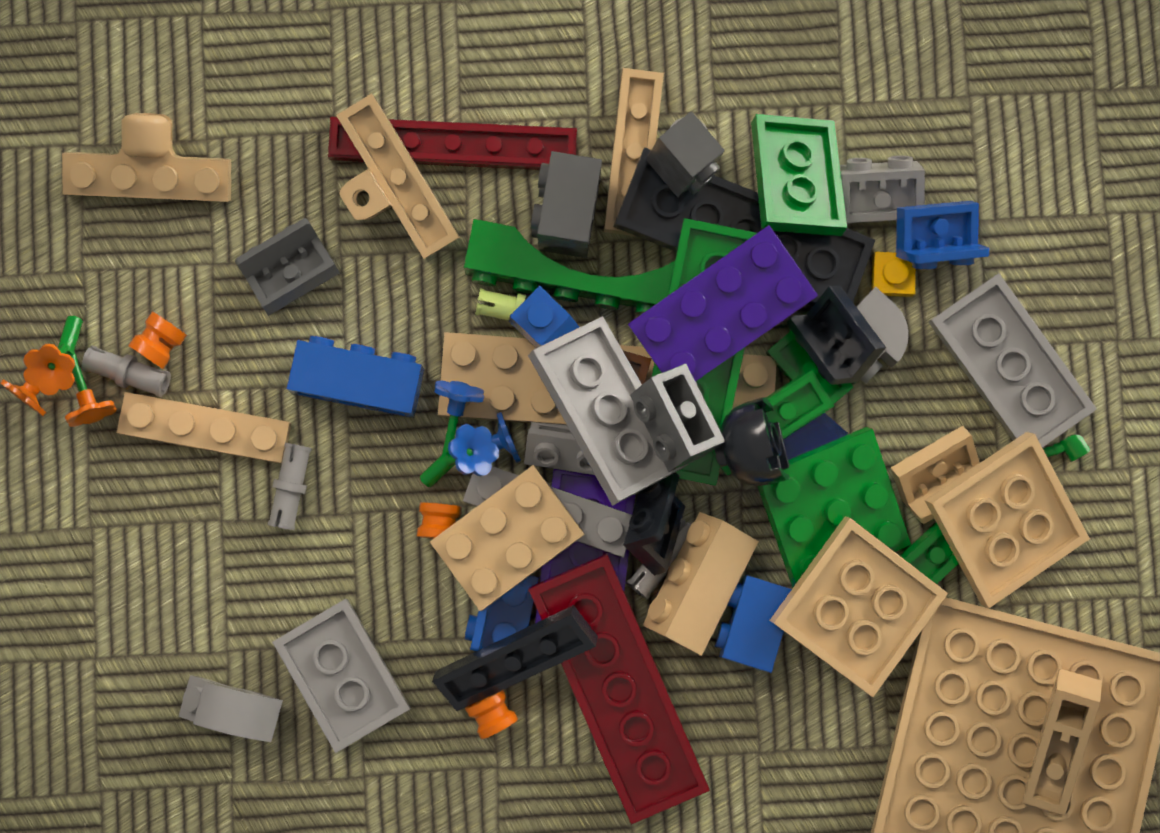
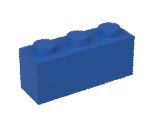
M310 336L309 342L297 340L287 390L291 394L415 418L424 375L422 364L416 363L417 357L399 352H392L391 358L375 355L376 349L359 344H351L350 350L334 347L335 341L318 336Z

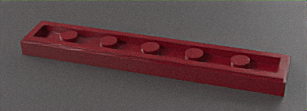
M330 117L329 160L364 162L337 117ZM389 119L415 164L540 170L542 163H550L552 151L576 155L577 128Z

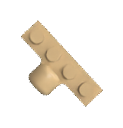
M134 113L122 119V147L119 153H62L63 195L229 202L231 200V159L181 157L176 155L172 148V120L170 117L163 114Z

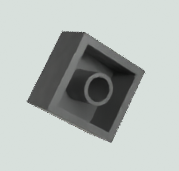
M552 151L550 163L541 164L538 180V197L543 198V204H534L531 221V237L538 238L539 251L581 258L588 257L601 180L602 159Z

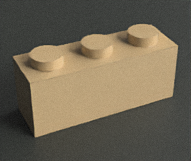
M699 512L695 522L691 524L687 531L686 539L676 559L668 569L667 577L657 597L650 604L648 615L642 626L702 656L759 541L721 519Z

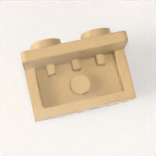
M961 426L892 466L891 471L901 500L916 518L925 524L934 519L925 500L980 462L972 435L964 426Z

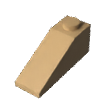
M1059 668L1022 803L1061 815L1066 814L1100 705L1101 680Z

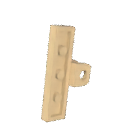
M371 93L337 114V118L369 168L349 180L339 193L353 218L356 220H368L392 207L423 259L460 238L375 96ZM365 190L369 194V202L365 206H361L357 201V196L361 191Z

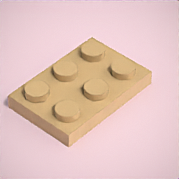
M532 465L431 540L430 543L479 611H483L583 537L585 533L536 466Z

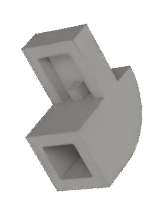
M875 286L857 308L886 346V349L879 357L892 368L902 358L906 350L908 326L901 310ZM876 360L861 380L867 384L883 365Z
M190 675L178 717L193 721L194 725L214 731L271 742L283 700Z

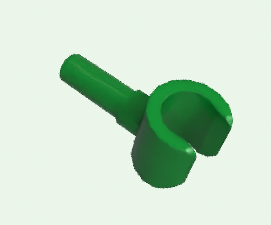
M1080 435L1067 436L1059 443L1043 448L1047 458L1064 451L1070 462L1090 452L1088 444Z

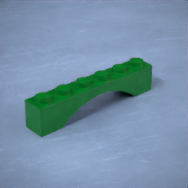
M473 219L464 270L466 275L472 276L471 281L476 284L494 287L497 281L513 284V290L526 294H532L541 286L546 291L554 292L553 297L559 300L578 302V297L595 300L594 305L604 309L618 310L619 305L635 307V313L641 315L668 296L675 261L662 268L639 275L621 277L589 275L569 269L547 258L528 243L514 226Z

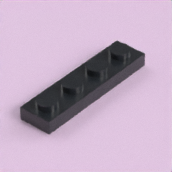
M572 605L435 671L432 682L453 708L459 711L596 647L598 636L577 608Z

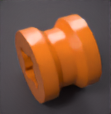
M421 502L419 512L423 515L422 525L417 528L416 536L434 539L456 523V519L461 516L462 507Z
M503 690L465 708L469 717L475 718L478 723L477 733L481 739L497 734L518 720L515 712L509 710L506 706V695Z

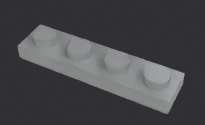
M493 466L491 471L485 476L480 477L472 473L463 502L478 506L519 475ZM551 487L585 533L577 542L624 558L627 548L623 544L628 531L629 521L632 517L631 514Z

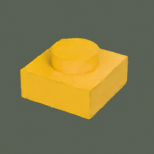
M874 252L872 254L871 291L876 286L886 296L913 297L915 295L916 268L912 267V262L896 257V252Z

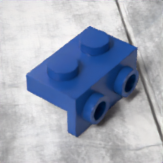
M961 201L897 207L896 257L912 262V267L916 269L937 268V264L940 261H949V264L971 265L974 264V258L988 257L989 247L978 244L979 203Z

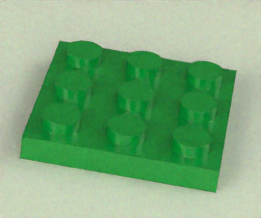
M864 427L790 459L789 468L782 470L789 475V480L771 485L757 486L792 588L845 516L854 520L894 552L911 545L872 428Z

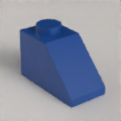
M541 286L509 317V323L535 348L580 327L571 315Z

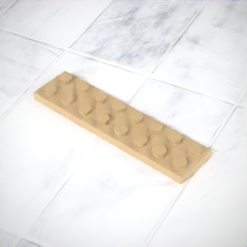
M444 332L441 381H460L484 390V401L480 403L466 402L464 414L459 416V418L498 421L496 414L502 412L506 422H541L567 425L528 357L531 351L536 348L526 338ZM620 345L624 351L651 358L644 347ZM743 354L732 409L745 402L767 397L775 392L777 364L770 356ZM651 360L645 382L651 378L654 365L653 360ZM440 395L438 416L450 417V414L447 413L449 398Z

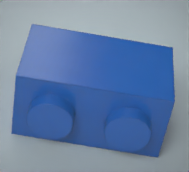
M748 575L743 576L742 582L737 584L727 606L733 607L729 624L722 622L716 637L715 647L721 648L719 657L772 673L784 631L769 620L792 589Z

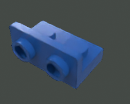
M527 577L483 611L478 610L477 616L469 615L464 640L472 641L470 650L478 651L529 626L534 601L528 589L538 584L539 577Z

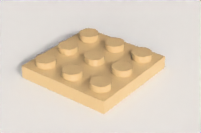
M1025 432L925 500L979 602L987 608L994 606L1090 539L1039 440L1034 433Z
M845 516L769 621L865 693L874 697L948 593L854 520Z

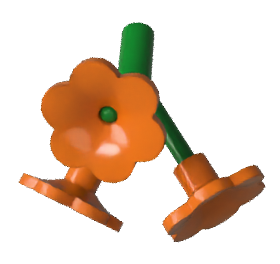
M68 316L66 318L58 347L53 344H45L40 350L32 349L25 354L23 360L27 368L23 374L26 381L23 386L13 385L4 379L0 383L22 402L44 416L47 412L40 406L36 397L37 394L41 391L45 395H54L59 389L67 390L71 388L75 381L79 391L76 394V398L80 408L65 416L66 422L70 427L98 422L117 411L114 402L111 400L96 403L92 389H87L75 354L76 344L83 324L82 319L77 316Z

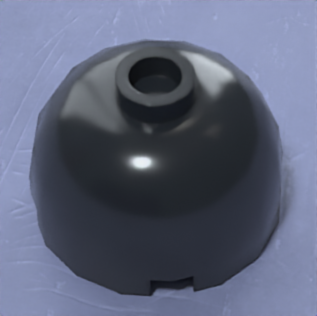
M766 397L748 401L733 408L725 416L720 428L725 442L714 449L721 467L728 466L736 479L752 486L771 485L789 480V475L782 471L789 468L784 438L779 422H769L766 412L774 410Z

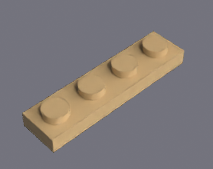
M629 68L622 69L603 232L635 236L613 226L644 147L652 150L656 143L664 73Z
M125 392L116 433L282 464L285 450L284 445L285 442L288 443L292 423Z

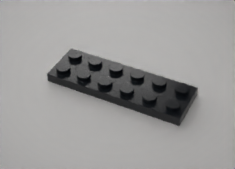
M645 147L641 152L613 226L677 252L684 218L755 233L762 230L757 192L713 175L711 176L713 179L696 194L693 195L687 190L678 198L646 161L651 150ZM846 229L842 236L774 231L818 294L816 298L807 303L808 305L814 306L828 286L840 285L852 302H854L875 239L850 229Z

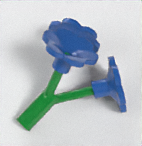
M440 380L435 382L434 392L449 398L447 413L450 414L442 455L420 475V480L425 486L433 487L455 465L457 470L464 475L473 472L477 476H485L491 471V463L498 459L499 450L503 448L513 456L516 463L521 461L502 412L496 414L498 418V432L494 435H491L488 428L484 426L474 428L469 424H465L457 429L459 416L464 414L466 402L480 403L484 401L483 389L460 381L447 382Z

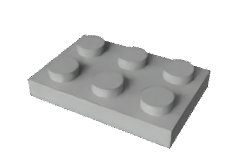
M348 599L342 600L272 642L335 753L411 709Z

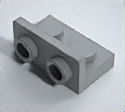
M891 156L888 157V162L872 163V160L868 158H851L847 160V165H840L847 223L897 220V207L925 204V170L918 161H913V157Z

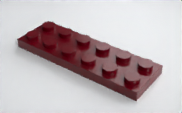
M608 553L529 587L528 590L542 620L574 605L598 636L596 647L562 662L561 665L631 825L709 792V785Z

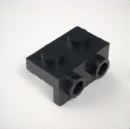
M840 285L828 286L807 315L791 316L786 322L795 335L797 343L806 350L818 367L820 375L832 385L859 382L886 349L881 339Z
M676 472L638 493L623 544L654 576L668 572L681 525V518H683L686 507L675 496L680 477Z

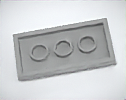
M999 273L929 321L931 327L1013 441L1025 432H1030L1036 435L1041 446L1044 447L1097 410Z
M603 316L532 350L528 355L612 506L688 465L686 464L668 472L664 462L657 457L653 448V440L644 422L637 417L634 411V402L630 396L642 384Z

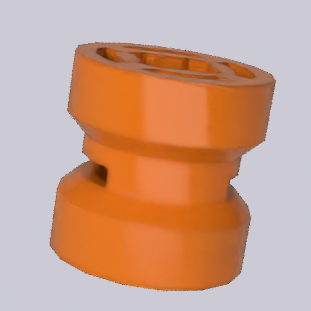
M152 311L145 321V330L142 334L135 335L128 346L164 369L170 360L169 353L173 347L180 346L187 335Z

